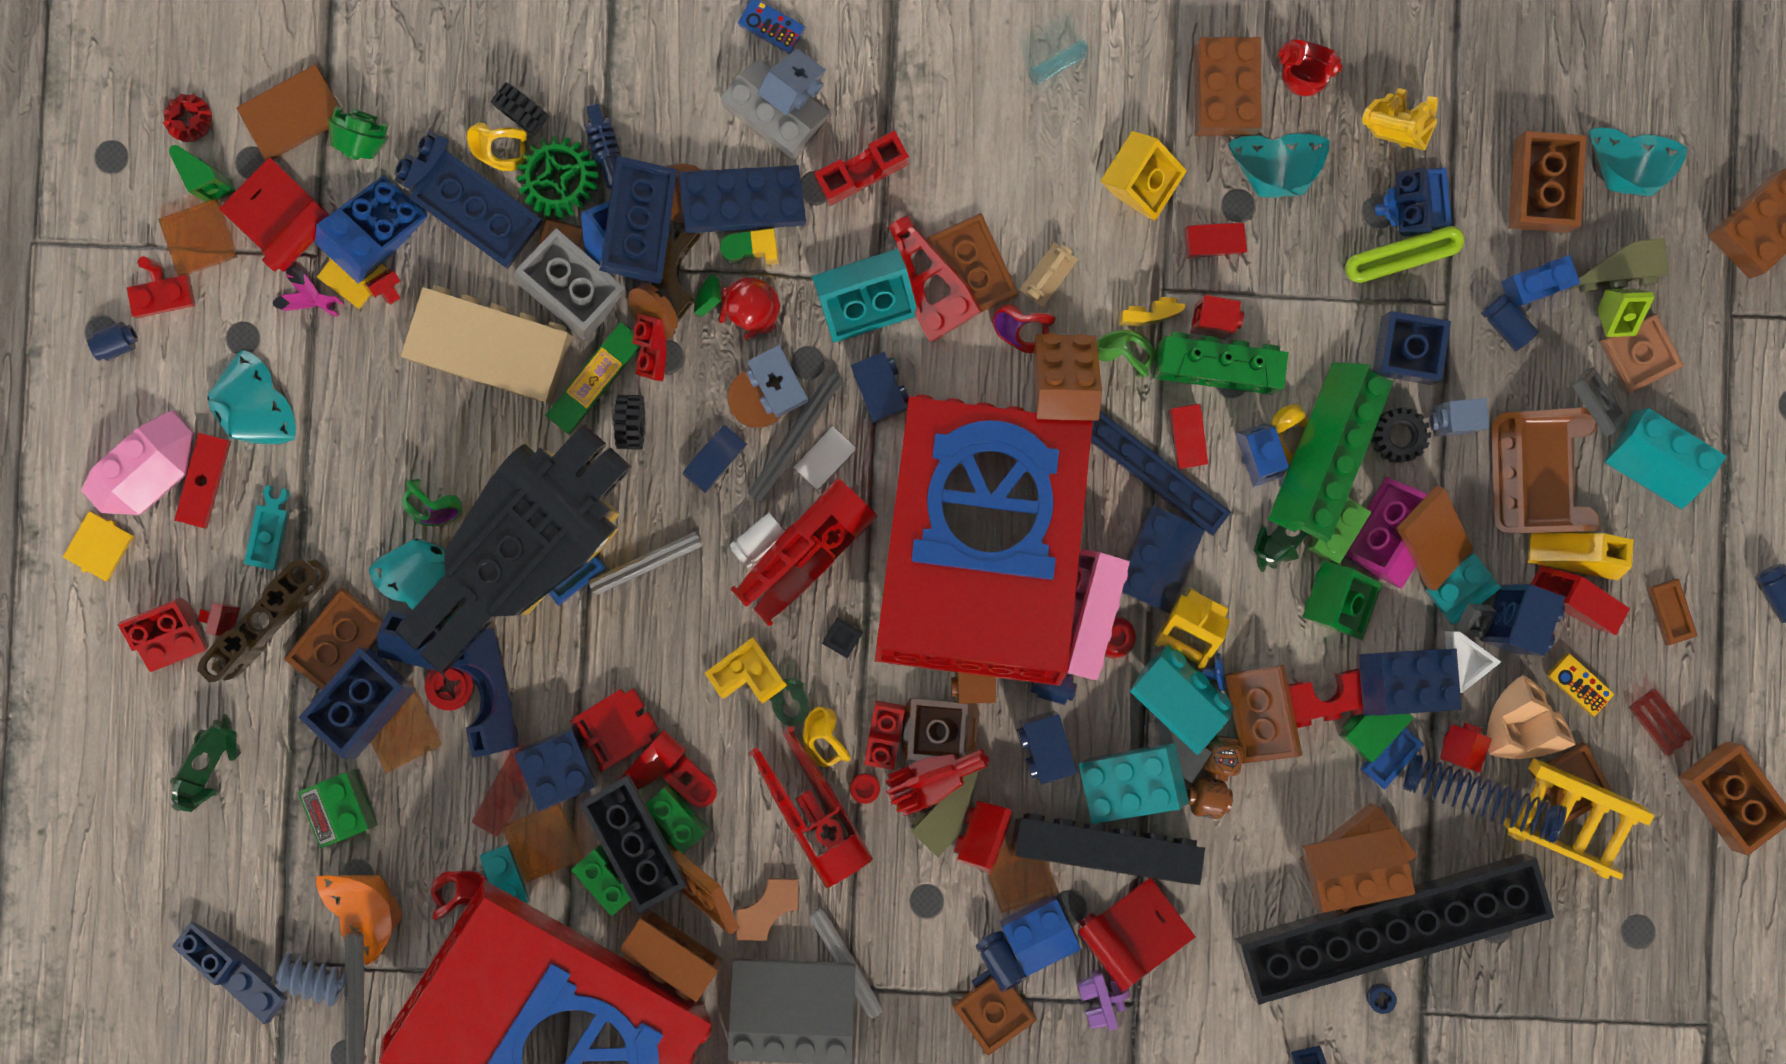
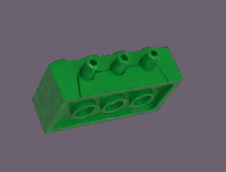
M1171 332L1170 336H1165L1157 344L1153 379L1273 395L1284 389L1289 352L1280 351V346L1263 344L1262 348L1250 347V342L1232 340L1231 344L1219 343L1220 338L1212 336H1201V340L1189 339V334L1182 332Z

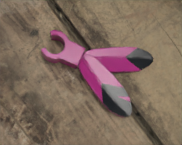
M291 265L286 270L287 278L300 293L285 294L277 297L272 303L274 307L283 311H293L317 306L332 316H339V313L331 311L330 307L334 302L344 305L342 300L335 296L328 297L319 294L317 288L301 269Z

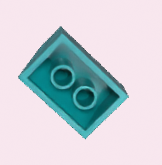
M898 248L812 276L833 343L916 317L914 311L917 307L906 266Z
M1646 408L1633 412L1605 458L1604 463L1675 507L1683 509L1713 480L1726 455L1653 410Z
M1170 645L1163 648L1143 667L1130 690L1144 706L1196 755L1203 751L1227 723L1234 710L1230 699L1224 693L1218 692L1202 672L1196 671L1187 663L1185 656L1180 651L1174 650Z

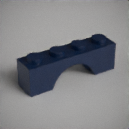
M494 628L486 629L452 666L469 674L476 682L480 692L479 712L474 721L466 727L472 758L519 747L517 739L518 730L514 725L511 711L512 702L506 688L505 670L501 665L498 651L499 642L495 636Z

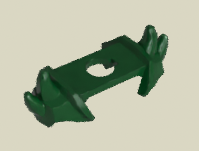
M1279 525L1271 535L1267 536L1266 527L1261 526L1253 549L1257 555L1256 562L1260 571L1264 572L1267 565L1275 569L1277 568V563L1281 561L1289 562L1298 559L1299 556L1296 548L1307 537L1308 533L1301 530L1296 536H1288L1286 533L1287 528Z
M227 714L222 715L221 721L213 720V725L206 730H199L195 735L194 744L175 778H171V800L173 802L171 807L174 810L192 812L210 797L217 796L218 791L212 788H205V784L224 751H227L229 760L234 761L241 754L240 750L236 747L237 732L233 730L232 722ZM203 752L208 753L209 762L207 766L200 770L193 769L192 761L194 758L202 755Z

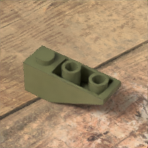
M1665 239L1634 241L1623 246L1579 275L1580 284L1568 289L1579 288L1580 293H1587L1599 290L1598 286L1609 285V289L1628 287V282L1639 281V286L1659 283L1658 278L1669 274Z
M978 771L964 776V784L939 803L932 805L928 811L925 809L920 810L911 820L914 824L911 832L937 857L960 834Z

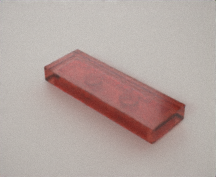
M518 742L519 747L513 748L472 820L473 824L497 837L500 836L527 788L525 779L514 756L516 750L525 747L520 742Z

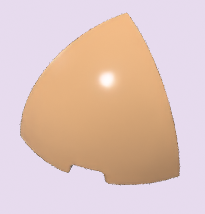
M1524 675L1517 678L1504 690L1492 709L1487 728V737L1492 738L1488 748L1490 755L1507 759L1534 758L1556 753L1576 745L1562 714L1559 711L1553 712L1551 706L1547 703L1546 693L1535 682Z

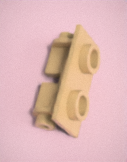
M1054 242L1019 291L1043 308L1079 259L1072 255L1073 251L1066 245L1061 247Z

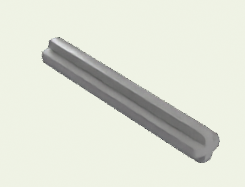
M692 532L589 581L591 591L594 595H599L700 548L702 541L696 532Z
M819 908L812 912L810 920L835 962L856 963L823 908ZM856 964L855 995L867 1016L871 1019L878 1016L883 1009Z

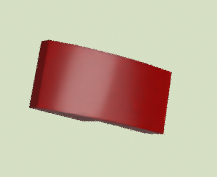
M638 313L632 340L633 344L641 346L635 374L652 380L663 381L666 365V337L662 319Z
M875 701L864 765L894 770L905 712L904 705Z

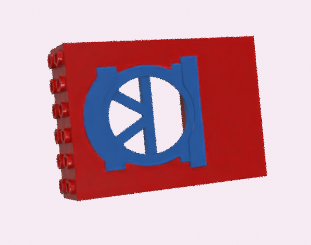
M919 394L915 397L909 396L874 662L1061 685L1068 673L1093 420L1037 419L1035 412H1027L1017 406H1010L1004 409L996 408L994 405L986 402L973 405L965 404L962 400L955 398L942 401L935 400L933 397ZM987 451L1000 452L1017 460V463L992 495L973 457L976 453ZM962 463L976 493L946 490L944 488L949 474L957 464ZM1025 472L1031 474L1037 487L1038 501L1007 498L1006 496ZM942 502L1037 514V517L1030 532L1015 546L998 552H983L966 546L955 537L945 521Z
M483 880L383 1036L379 1063L522 1064L524 1043L529 1033L539 1022L555 1013L579 1010L596 1015L565 1064H582L581 1061H627L628 1064H692L695 1058L694 1052L700 1043L704 1044L709 1038L712 1024L705 1003L699 1000L696 1002L693 999L687 1001L675 993L674 990L676 988L669 983H659L649 975L648 971L639 966L632 965L609 949L488 881ZM606 1022H610L619 1031L626 1044L624 1048H590Z

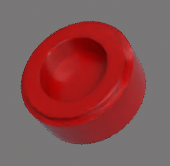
M866 772L856 775L850 784L851 796L861 804L873 802L880 793L878 779L873 774Z

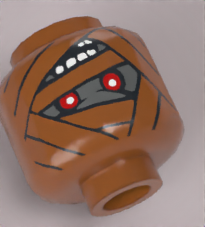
M1215 735V738L1205 747L1212 752L1203 765L1205 770L1211 772L1210 778L1228 781L1229 776L1239 775L1244 748L1238 745V739Z
M1201 777L1197 778L1193 785L1188 786L1186 789L1189 800L1188 804L1194 816L1221 819L1225 813H1229L1231 810L1233 793L1231 789H1228L1224 781Z

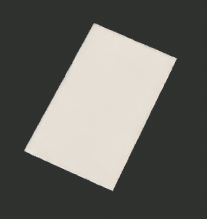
M832 426L793 468L818 490L857 448Z

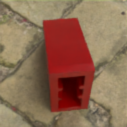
M1540 565L1531 582L1533 586L1564 596V613L1594 629L1617 635L1630 610L1629 607L1579 575Z

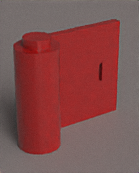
M270 157L219 207V210L262 250L261 252L265 256L261 260L274 272L278 269L285 272L315 241L316 225L330 215Z
M1152 878L1147 879L1104 913L1098 916L1094 912L1090 913L1079 922L1082 928L1078 930L1080 936L1122 993L1196 938Z

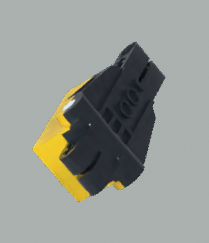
M586 424L581 426L555 454L542 448L534 452L529 446L523 444L504 460L487 482L444 551L445 575L396 628L395 633L415 651L420 650L437 633L420 655L441 675L455 664L497 616L529 615L549 592L588 564L618 530V527L613 522L620 513L605 498L628 474L632 466L612 448H608L597 458L605 448L606 443ZM596 459V461L587 469V467ZM460 608V610L450 619V617Z

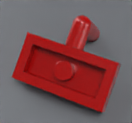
M145 256L138 259V266L150 272L151 282L126 287L132 317L142 318L196 306L189 276L182 275L164 279L159 262Z

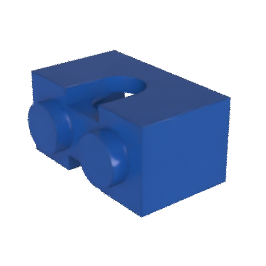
M1567 255L1538 268H1532L1501 281L1506 295L1509 297L1508 301L1511 300L1517 307L1571 288L1580 284L1571 257Z

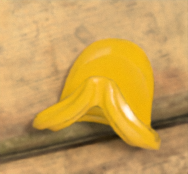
M481 122L474 124L468 129L466 136L469 149L480 161L501 171L518 170V164L525 163L522 155L526 153L524 142L527 139V133L523 129L505 127L490 130L488 125ZM500 137L519 139L520 157L514 159L496 158L491 151L492 141Z
M1299 404L1284 406L1274 415L1271 421V425L1275 426L1288 465H1290L1294 454L1286 447L1283 441V433L1295 425L1305 428L1308 421L1305 411Z
M828 707L813 709L807 716L803 728L804 748L819 767H829L840 760L849 762L851 759L849 751L832 735L837 716L835 711ZM819 738L825 739L833 746L837 754L825 761L814 747L815 740Z

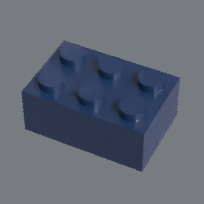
M1531 584L1500 585L1501 589L1497 591L1492 608L1497 613L1485 637H1481L1480 641L1515 654L1545 656L1546 652H1549L1553 647L1555 641L1553 631L1556 623L1560 622L1564 615L1565 605H1563L1565 597Z
M359 647L298 718L341 758L356 759L416 689L383 658L378 657L374 650Z
M1457 648L1359 654L1363 716L1462 710Z

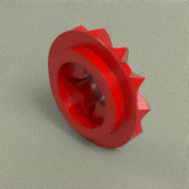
M180 94L179 97L170 99L167 108L162 110L164 113V122L162 123L169 132L168 134L182 142H194L201 139L207 134L212 124L210 107L203 99L194 94ZM184 108L190 114H196L189 118L188 126L182 120H178L184 116Z
M453 667L442 675L436 670H431L425 680V693L428 700L438 709L445 711L457 710L471 700V695L475 688L472 677L469 674ZM446 678L450 681L460 680L458 686L454 688V695L450 691L439 693V690L443 689L442 687L446 685Z

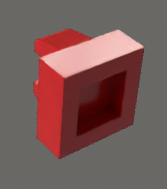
M391 269L385 270L363 284L371 296L377 297L381 294L390 305L401 299L393 287L401 281L395 271Z
M212 603L211 610L200 609L197 621L207 624L205 633L221 636L226 631L232 630L236 625L240 607Z

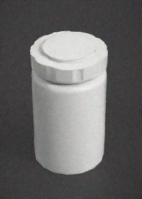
M767 513L739 536L737 542L733 541L730 547L740 562L749 568L753 565L752 562L758 561L785 531L770 513Z

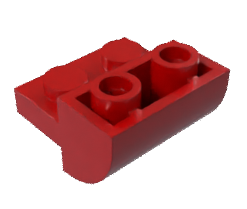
M182 598L120 621L118 624L131 650L138 651L149 672L206 651L209 646L195 621L197 616L195 611Z

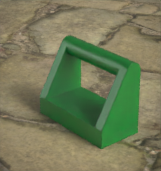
M178 145L170 146L169 154L189 193L208 204H212L236 191L232 181Z

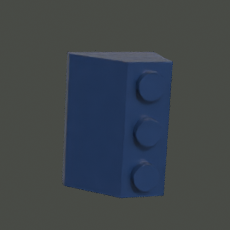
M1148 507L1127 557V561H1130L1128 577L1121 594L1170 614L1205 530L1158 507Z

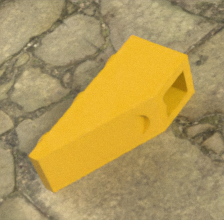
M1531 533L1527 563L1618 581L1632 568L1634 539L1604 533Z

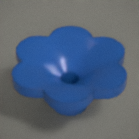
M1389 188L1387 194L1384 195V203L1376 204L1375 212L1377 216L1386 215V218L1390 220L1393 227L1399 225L1400 204L1395 201V189Z
M1218 653L1215 657L1214 666L1203 668V674L1208 680L1215 679L1219 690L1224 691L1226 688L1224 664L1221 653Z

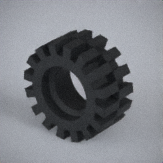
M507 82L502 85L490 101L501 113L533 136H536L550 117L534 101Z
M618 394L614 407V440L616 449L642 450L645 435L643 395Z
M1407 407L1395 408L1381 414L1374 430V437L1371 438V443L1376 445L1373 449L1376 453L1380 452L1382 454L1381 458L1384 460L1389 459V462L1392 463L1408 462L1421 456L1424 453L1423 450L1428 448L1430 444L1427 442V439L1431 438V432L1427 433V428L1430 427L1429 423H1424L1423 421L1425 417L1422 414H1416L1417 410L1407 409ZM1396 424H1404L1411 431V440L1405 447L1396 446L1390 439L1391 428Z

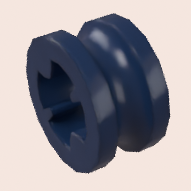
M1383 983L1372 985L1367 992L1369 1006L1379 1014L1390 1013L1397 1004L1395 993ZM1380 992H1383L1386 996L1389 995V998L1384 1000L1385 1005L1380 1006L1377 1001L1374 1003V999L1379 998Z

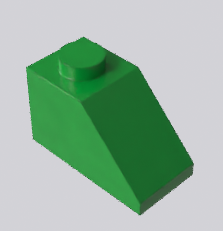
M1411 714L1352 715L1343 723L1341 727L1343 731L1339 734V737L1363 759L1373 763L1414 717Z

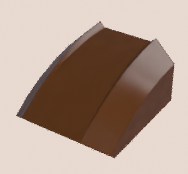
M909 698L903 717L901 743L905 759L922 760L956 754L957 759L977 751L980 716L977 703L959 704L958 701Z

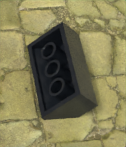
M630 775L623 777L580 803L638 914L689 886Z

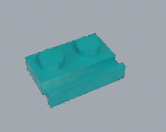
M1471 553L1436 591L1428 588L1424 589V591L1440 612L1446 616L1448 622L1454 625L1460 621L1461 615L1468 604L1483 603L1501 589V586L1495 582L1493 576L1477 555Z

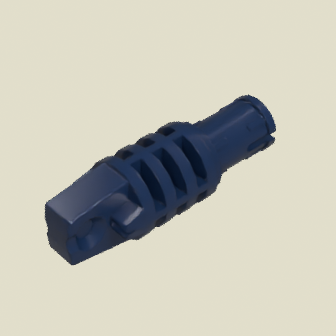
M597 103L587 106L590 123L584 124L594 160L597 164L601 165L607 189H611L615 161L621 153L610 118L603 119L599 104Z

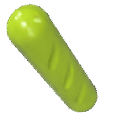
M1446 226L1432 232L1355 254L1347 260L1345 273L1351 281L1364 283L1457 254L1463 248L1464 235L1459 228Z

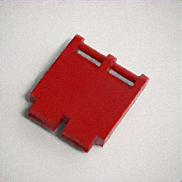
M635 688L626 693L623 689H620L569 720L572 726H577L586 741L584 743L586 749L590 748L599 762L600 766L598 768L600 772H603L653 741L651 734L659 730L649 711L640 717L636 712L645 707ZM581 720H584L594 738L591 739ZM596 743H598L604 755L606 756L608 760L607 762H605L602 755L595 746Z

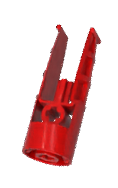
M837 478L816 499L815 503L777 539L746 575L737 588L736 586L731 587V591L746 607L766 592L754 607V611L768 626H772L773 622L771 619L782 612L809 588L835 562L834 560L877 519L878 515L840 478Z
M790 726L783 731V735L827 812L829 811L830 813L825 815L811 790L806 791L795 798L810 824L806 826L760 750L755 747L748 752V755L750 757L753 756L762 778L790 830L796 837L825 888H829L866 866L873 860V857L825 777L793 734L794 728ZM837 814L849 836L843 838L841 825L837 821L828 818ZM829 828L832 833L828 836L830 839H822L820 833L824 832L823 829ZM809 830L811 842L822 851L817 856L803 834Z

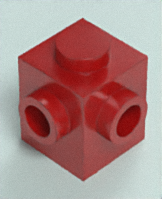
M1465 722L1463 728L1451 724L1449 731L1443 738V749L1439 759L1480 773L1492 738L1482 735V728Z

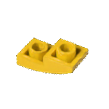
M1160 297L1159 301L1152 303L1150 312H1146V307L1128 306V310H1123L1120 313L1119 326H1144L1160 323L1181 314L1185 310V304L1177 303V298Z

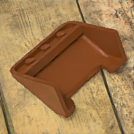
M1587 408L1507 412L1498 415L1492 423L1494 523L1500 531L1504 533L1601 532L1600 516L1596 510L1585 506L1575 507L1574 438L1587 437L1597 428V423Z

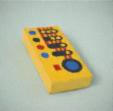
M1565 653L1546 675L1593 717L1615 695L1570 653Z

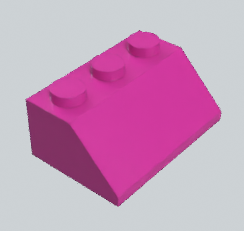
M1386 477L1367 507L1371 514L1344 557L1377 578L1402 589L1416 565L1397 527L1428 494Z

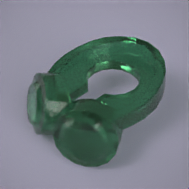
M796 678L784 679L787 686L769 700L772 701V708L778 720L785 725L796 726L807 718L809 701L803 690L804 682ZM785 690L790 691L792 699L800 704L801 710L795 717H789L783 711V704L785 703L783 692Z

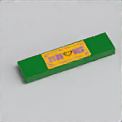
M620 322L544 416L570 435L640 349V345L632 343L634 332Z

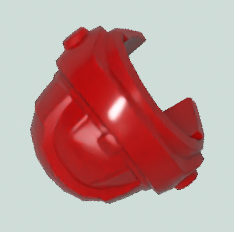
M1293 39L1289 43H1284L1277 54L1279 63L1282 64L1281 79L1284 86L1292 94L1309 97L1323 91L1329 79L1335 77L1337 72H1340L1342 69L1341 58L1333 49L1303 40Z
M746 277L732 283L729 287L723 288L721 291L723 306L718 319L719 323H724L728 316L737 326L750 330L743 336L746 341H750L762 333L764 335L768 332L772 333L776 329L775 323L780 313V302L778 295L769 284L757 278Z

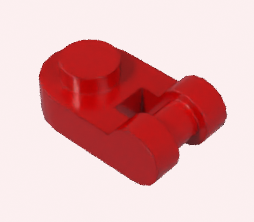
M683 754L677 760L679 764L672 771L668 770L663 778L692 805L700 808L707 807L717 797V786L688 756ZM687 772L694 777L688 785L681 780Z

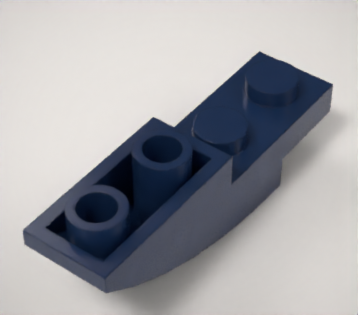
M190 922L172 945L179 954L213 985H222L263 1024L270 1023L288 999L270 982L272 977L228 942L195 922Z

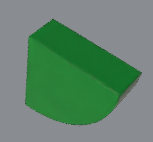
M712 274L704 281L695 299L694 313L701 317L721 302L719 278Z

